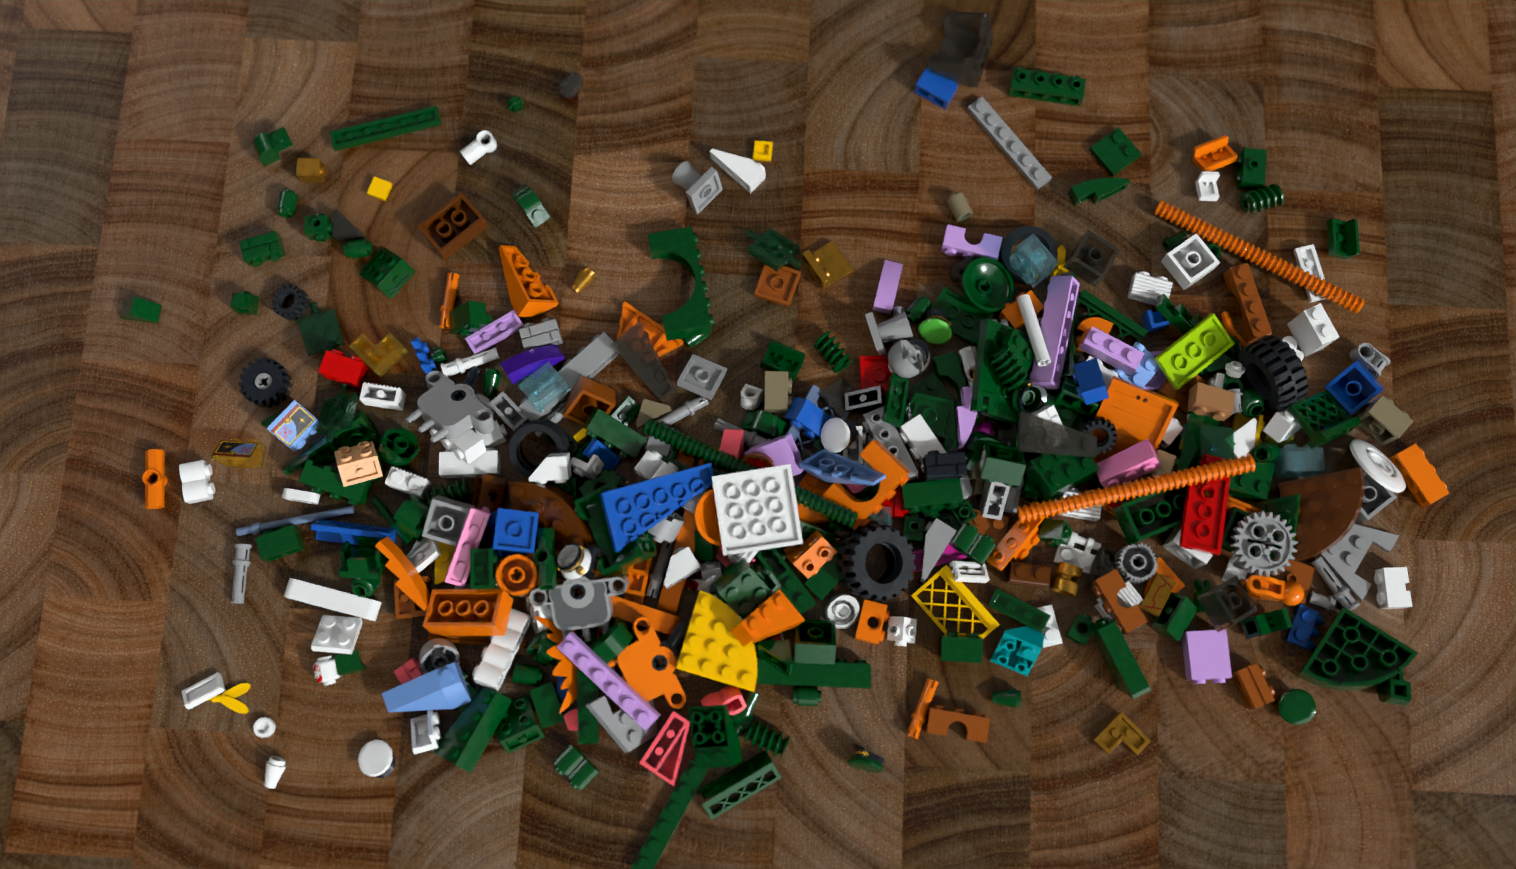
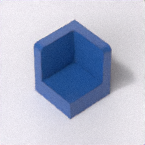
M1146 310L1141 316L1143 326L1148 330L1147 334L1163 331L1170 325L1169 321H1164L1159 311L1151 312V310Z

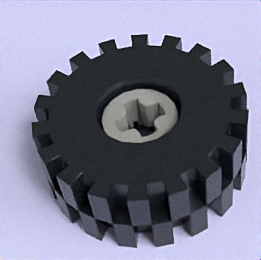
M257 358L255 359L256 363L250 361L248 363L250 367L248 369L244 367L242 369L245 372L244 375L240 374L239 376L242 382H238L242 388L240 392L245 395L244 397L261 408L265 406L273 408L272 404L278 406L280 405V400L284 402L286 400L284 396L291 393L288 388H292V383L289 382L292 380V377L288 374L289 371L274 359L263 358L262 361ZM261 380H267L268 385H262Z

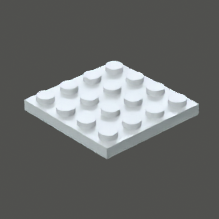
M791 464L712 476L723 556L803 544Z

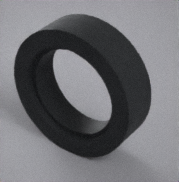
M1023 226L1010 232L999 252V262L1006 267L1013 281L1025 285L1036 284L1044 280L1051 273L1058 258V250L1054 239L1045 230L1035 226ZM1021 240L1035 241L1045 252V264L1035 271L1022 270L1011 259V247Z

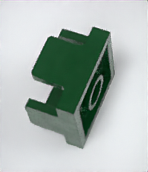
M358 536L359 547H351L350 541H345L340 551L342 565L339 569V576L379 580L388 558L375 547L379 542L378 538Z

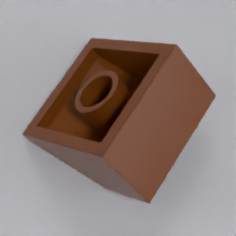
M581 376L571 390L563 416L584 425L594 408H599L609 414L616 405L615 390Z

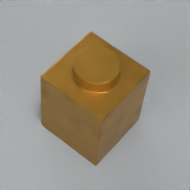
M298 158L296 176L302 183H324V176H327V166L324 165L320 158Z

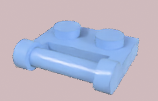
M1136 342L1133 347L1145 353L1137 370L1131 375H1126L1117 368H1114L1113 371L1118 374L1120 379L1144 388L1160 368L1154 361L1155 356L1147 351L1141 343Z

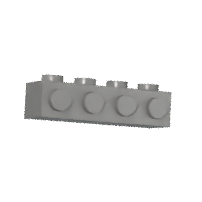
M884 406L864 414L862 426L866 433L869 432L871 436L870 442L877 439L911 471L908 475L909 480L906 483L917 479L918 470L896 427L882 421Z

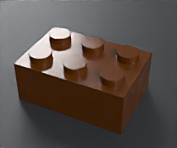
M461 192L417 227L446 261L489 226L485 218Z

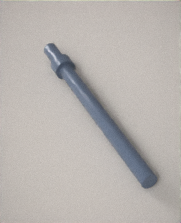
M348 506L262 524L260 522L252 523L251 526L237 528L236 534L237 536L251 533L256 535L266 530L280 528L285 524L297 525L319 519L353 514L354 507Z

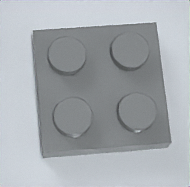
M693 354L679 377L677 386L712 400L727 373V368Z

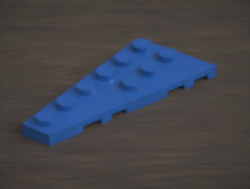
M712 464L699 465L599 493L614 552L620 551L622 547L637 539L639 535L651 529L672 514L674 510L686 504L695 495L713 484L712 476H714Z

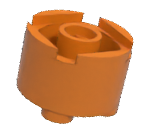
M516 554L506 557L496 571V580L499 587L506 593L516 596L530 593L538 584L536 563L523 555ZM516 570L523 573L519 581L513 577L517 573Z

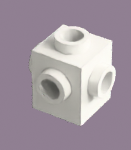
M889 616L887 640L894 641L896 646L906 647L907 643H915L917 619Z

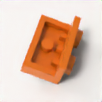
M1224 135L1194 147L1192 161L1202 172L1213 171L1236 162L1238 155L1228 146V136Z

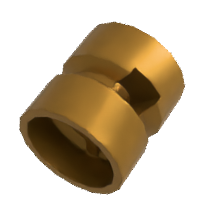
M1059 562L1055 572L1058 576L1053 579L1051 590L1075 597L1079 587L1077 581L1081 580L1083 569L1073 564Z

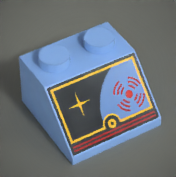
M294 400L267 429L289 448L297 451L304 447L307 442L306 440L311 435H315L319 431L323 423Z

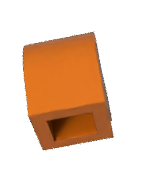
M1091 317L1081 322L1076 328V332L1082 334L1076 338V352L1081 354L1084 352L1079 347L1092 326L1109 334L1113 323L1099 317Z

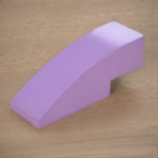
M888 260L884 261L873 311L891 315L903 264Z
M973 386L961 389L962 406H957L955 409L958 448H963L977 416V412L970 411Z

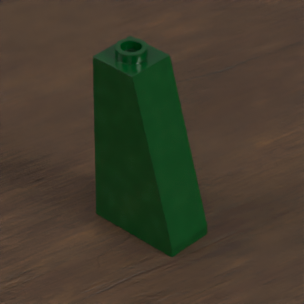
M1108 617L1096 620V623L1090 627L1118 690L1133 699L1151 691L1116 621Z

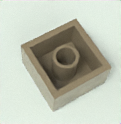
M765 371V412L779 418H786L785 416L792 404V396H788L792 391V378H788V372Z
M1383 395L1366 404L1357 415L1362 421L1358 426L1382 446L1400 438L1414 422L1405 411L1397 408L1391 399Z

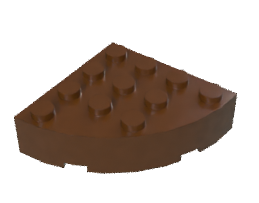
M1359 467L1278 483L1281 497L1301 494L1295 541L1298 543L1294 545L1297 552H1293L1295 561L1306 560L1324 553L1340 542L1351 530L1360 514L1365 491L1362 468Z
M529 480L508 482L512 510L539 512L537 531L543 527L555 530V554L558 555L563 547L571 543L581 545L587 550L591 544L597 545L588 521L576 515L573 502L575 499L559 487L547 483L538 484L535 481L529 482ZM535 539L534 553H535V551L537 550V540H536V539ZM526 552V557L533 559L534 553Z

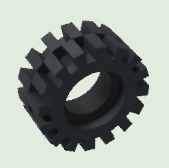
M287 284V287L282 285V290L278 288L276 290L278 294H273L275 299L271 300V303L274 304L272 309H274L276 314L289 321H295L297 317L302 318L301 314H306L307 312L305 308L309 309V305L306 304L310 302V299L307 298L309 297L308 294L293 284ZM295 296L293 305L287 309L288 300Z
M1097 416L1093 420L1091 418L1088 419V422L1083 424V428H1081V442L1086 450L1089 449L1091 453L1096 452V454H1100V452H1103L1105 454L1107 453L1106 450L1109 449L1111 451L1112 446L1116 444L1117 432L1111 420H1105V417L1099 419ZM1095 429H1103L1107 436L1105 440L1096 442L1091 438V433Z

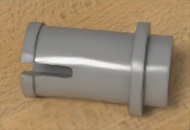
M1229 389L1228 391L1235 393L1232 414L1242 413L1241 396L1243 394L1240 392V389Z
M1311 591L1308 603L1323 607L1328 611L1334 609L1336 599H1333V596L1327 597Z

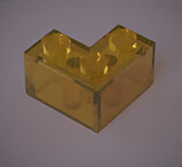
M362 333L349 345L379 377H382L408 352L391 333L386 335L377 345Z

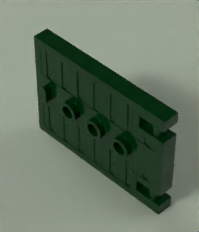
M990 319L981 320L970 411L981 412V415L1009 424L1016 423V426L1020 427L1028 419V414L1018 413L1014 410L1012 397L1015 388L1007 390L1011 384L1003 383L1006 376L999 377L1002 370L995 371L998 364L991 365L994 357H989L995 351L1002 348V342L1008 330L1014 328ZM1017 330L1032 348L1028 333ZM1033 361L1027 371V377L1025 378L1029 381V375L1033 368Z

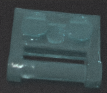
M549 362L518 385L540 413L545 409L546 405L561 393L571 389ZM556 381L560 384L542 400L538 401L536 399L537 396Z

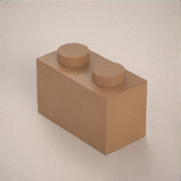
M1197 382L1189 390L1187 410L1197 415L1212 417L1214 420L1224 421L1233 413L1235 393Z

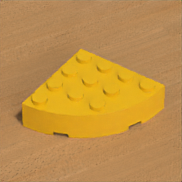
M701 590L698 594L676 669L754 692L757 680V657L754 643L743 647L731 633V630L742 621L740 617L726 603Z

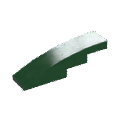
M1165 294L1157 297L1155 307L1183 334L1203 320L1200 314L1192 317L1182 304L1175 307Z

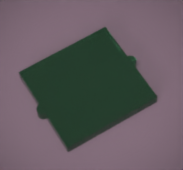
M1200 425L1198 440L1200 457L1202 458L1204 454L1225 458L1226 460L1229 458L1234 460L1235 442L1233 428Z

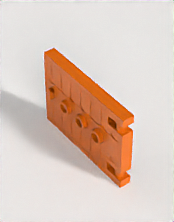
M1113 376L1107 388L1109 398L1101 401L1095 417L1098 416L1099 419L1105 417V420H1111V423L1115 425L1117 440L1115 446H1112L1111 451L1108 449L1105 454L1103 452H1100V454L1094 452L1091 457L1095 463L1146 439L1149 440L1155 451H1157L1179 405L1178 401ZM1095 429L1091 433V438L1096 442L1105 440L1107 436L1103 429ZM1145 475L1138 477L1137 480L1140 481Z

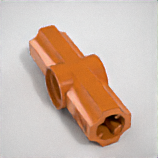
M149 449L145 451V472L142 480L145 484V508L147 509L164 508V487L167 484V476L164 474V450ZM157 475V480L153 483L152 480Z

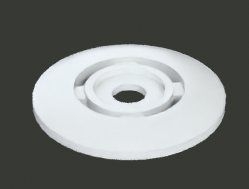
M1354 439L1350 442L1352 455L1375 481L1396 493H1401L1405 490L1406 483L1402 474L1384 453L1370 443L1360 439Z

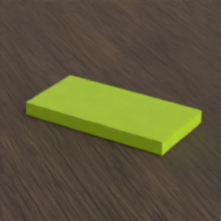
M1211 313L1156 356L1154 361L1174 390H1178L1235 343L1216 315Z

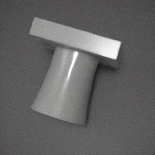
M685 161L676 168L672 176L673 183L687 190L686 194L689 203L697 215L723 190L718 172L713 167L702 176L689 161Z
M905 311L881 323H877L872 312L865 314L876 350L880 356L888 355L884 343L913 337Z

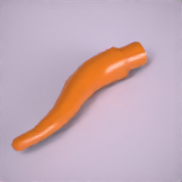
M1228 311L1221 313L1222 324L1229 336H1237L1242 348L1247 346L1243 338L1236 331Z

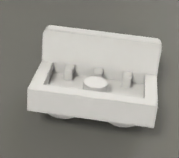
M427 710L426 715L411 719L412 750L414 754L438 748V739H441V734L437 724L440 723L438 713L433 710Z

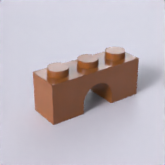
M1117 569L1091 582L1094 594L1097 597L1100 596L1104 611L1108 615L1110 614L1112 619L1116 621L1122 635L1148 622L1138 604L1124 608L1118 603L1117 594L1126 587V584Z
M934 705L933 708L928 709L925 733L947 736L949 725L952 722H959L965 729V740L987 743L990 718H985L984 713L973 712V715L965 714V710L953 708V712L945 711V707Z

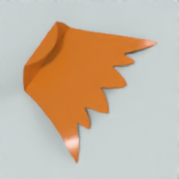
M534 616L536 620L553 632L546 636L557 643V645L546 651L551 657L561 660L553 670L552 675L567 677L561 686V690L569 688L560 709L561 713L577 699V666L557 648L563 641L562 630L555 626L553 620ZM577 629L570 630V632L573 631L577 635ZM597 630V638H599L602 632Z

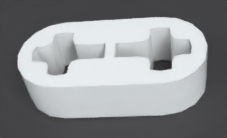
M284 488L282 498L318 505L320 494Z

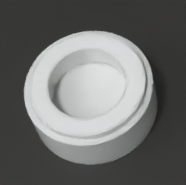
M261 717L255 721L253 731L258 737H269L275 731V722L271 718Z

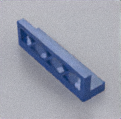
M319 519L311 524V530H316V540L339 543L350 541V544L358 545V536L378 538V541L389 537L395 543L396 530L393 528Z

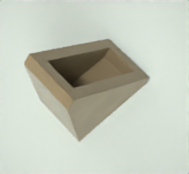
M643 399L636 422L638 430H643L650 418L657 420L672 412L671 407Z

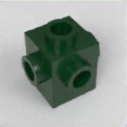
M318 213L315 216H305L304 234L309 240L325 242L327 239H332V233L335 232V224L327 215Z

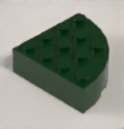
M1343 607L1297 676L1312 684L1328 689L1343 691L1361 690L1377 686L1391 679L1407 667L1418 652Z

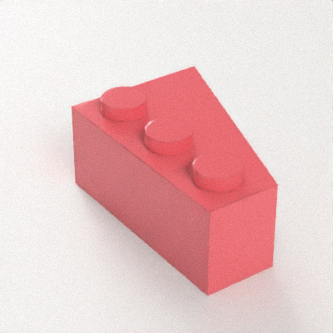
M673 711L640 761L641 765L672 786L675 785L690 730V721Z

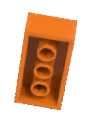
M433 589L423 627L434 636H505L513 598L502 589Z

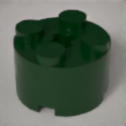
M412 494L409 496L412 499L410 501L405 500L393 518L396 520L395 525L392 523L390 525L391 528L410 540L413 538L419 539L423 534L424 529L422 527L426 523L430 508L428 503Z

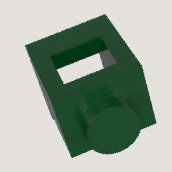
M248 291L232 293L230 307L238 314L257 315L259 296H253Z
M909 513V516L904 518L902 533L908 537L907 542L921 544L923 541L925 519L921 518L920 514ZM911 524H916L917 530H912Z

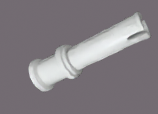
M495 347L461 359L458 357L455 361L446 364L440 363L443 374L449 378V376L458 373L464 374L465 370L474 366L476 367L500 358Z

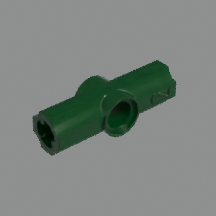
M543 527L536 532L537 550L534 553L533 559L537 564L538 589L553 590L557 586L555 530Z

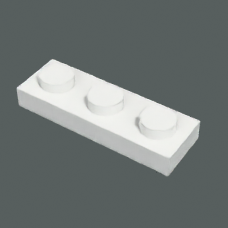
M1314 244L1293 250L1299 269L1303 268L1304 272L1309 271L1310 275L1315 274L1316 278L1319 276L1321 280L1325 279ZM1308 288L1305 289L1309 303L1326 299V297H1320V294L1316 295L1314 291L1310 292Z

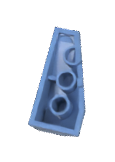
M826 449L799 463V467L808 474L827 483L875 485L886 478L884 473L839 454L829 452Z
M455 662L382 693L389 713L454 709L472 702L460 665Z

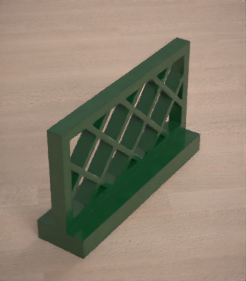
M1085 289L1076 300V307L1081 303L1087 309V314L1077 316L1076 313V327L1079 326L1078 318H1091V316L1099 315L1102 319L1112 322L1113 325L1118 327L1119 335L1112 337H1120L1122 342H1124V336H1132L1136 339V342L1140 343L1148 330Z
M1328 390L1287 407L1288 411L1311 438L1307 442L1311 450L1349 433L1362 423L1358 416L1351 418Z

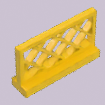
M947 565L911 595L945 635L947 631L945 629L946 620L958 621V636H966V633H959L960 621L972 622L971 633H973L974 622L983 623L987 630L983 634H979V637L985 638L1000 625L962 582L954 581L955 575L952 574V570ZM939 576L946 581L945 590L933 589L934 580ZM932 583L931 589H926ZM948 585H949L953 590H947ZM922 591H931V602H922L917 595ZM933 591L945 592L944 604L933 603ZM947 592L956 593L959 596L958 605L947 604ZM961 599L966 605H961ZM933 605L944 606V618L935 617L932 614ZM946 606L958 607V619L946 618ZM960 607L971 609L972 620L960 619ZM974 614L978 617L979 620H974Z

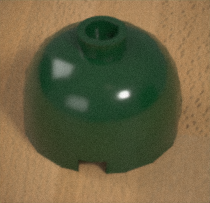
M392 427L383 434L379 442V452L381 457L390 465L403 466L415 459L420 446L418 447V439L412 432L405 428L394 429Z

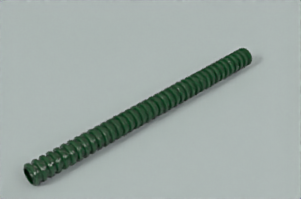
M652 418L644 426L643 433L645 435L654 436V439H660V442L665 441V444H671V447L676 446V449H681L682 452L687 451V454H692L693 457L698 456V459H703L704 462L709 461L715 467L720 466V469H725L726 472L737 473L757 469V466H751V463L746 464V461H740V458L735 459V456H729V453L724 454V451H719L718 448L713 449V446H708L707 443L702 444V441H697L696 438L691 439V436H686L685 433L680 434V431H675L674 428L670 429L669 426L665 427L663 423L659 424L658 421L654 422ZM794 483L798 505L803 504V507L806 508L808 506L809 510L814 509V512L817 513L819 511L820 515L825 514L827 518L830 516L831 520L836 519L838 523L843 522L844 526L847 524L849 528L853 527L858 517L857 511L852 512V509L848 510L846 506L841 507V504H835V501L830 502L828 498L824 499V496L819 497L817 493L812 494L813 491L810 490L808 492L806 488L801 489L800 485L797 487Z

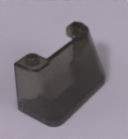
M947 12L945 19L941 23V28L945 33L938 55L932 54L927 59V68L930 69L931 73L969 88H977L993 45L990 13Z

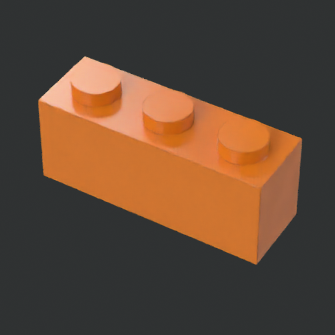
M1415 443L1391 456L1389 459L1398 468L1407 487L1422 508L1449 494L1446 484L1436 474L1434 466L1424 456V451Z

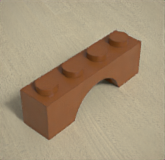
M1245 263L1230 267L1223 274L1228 291L1236 296L1242 312L1241 329L1246 343H1252L1266 335H1271L1272 330L1249 264Z

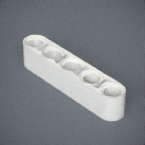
M289 578L283 596L375 622L382 603Z

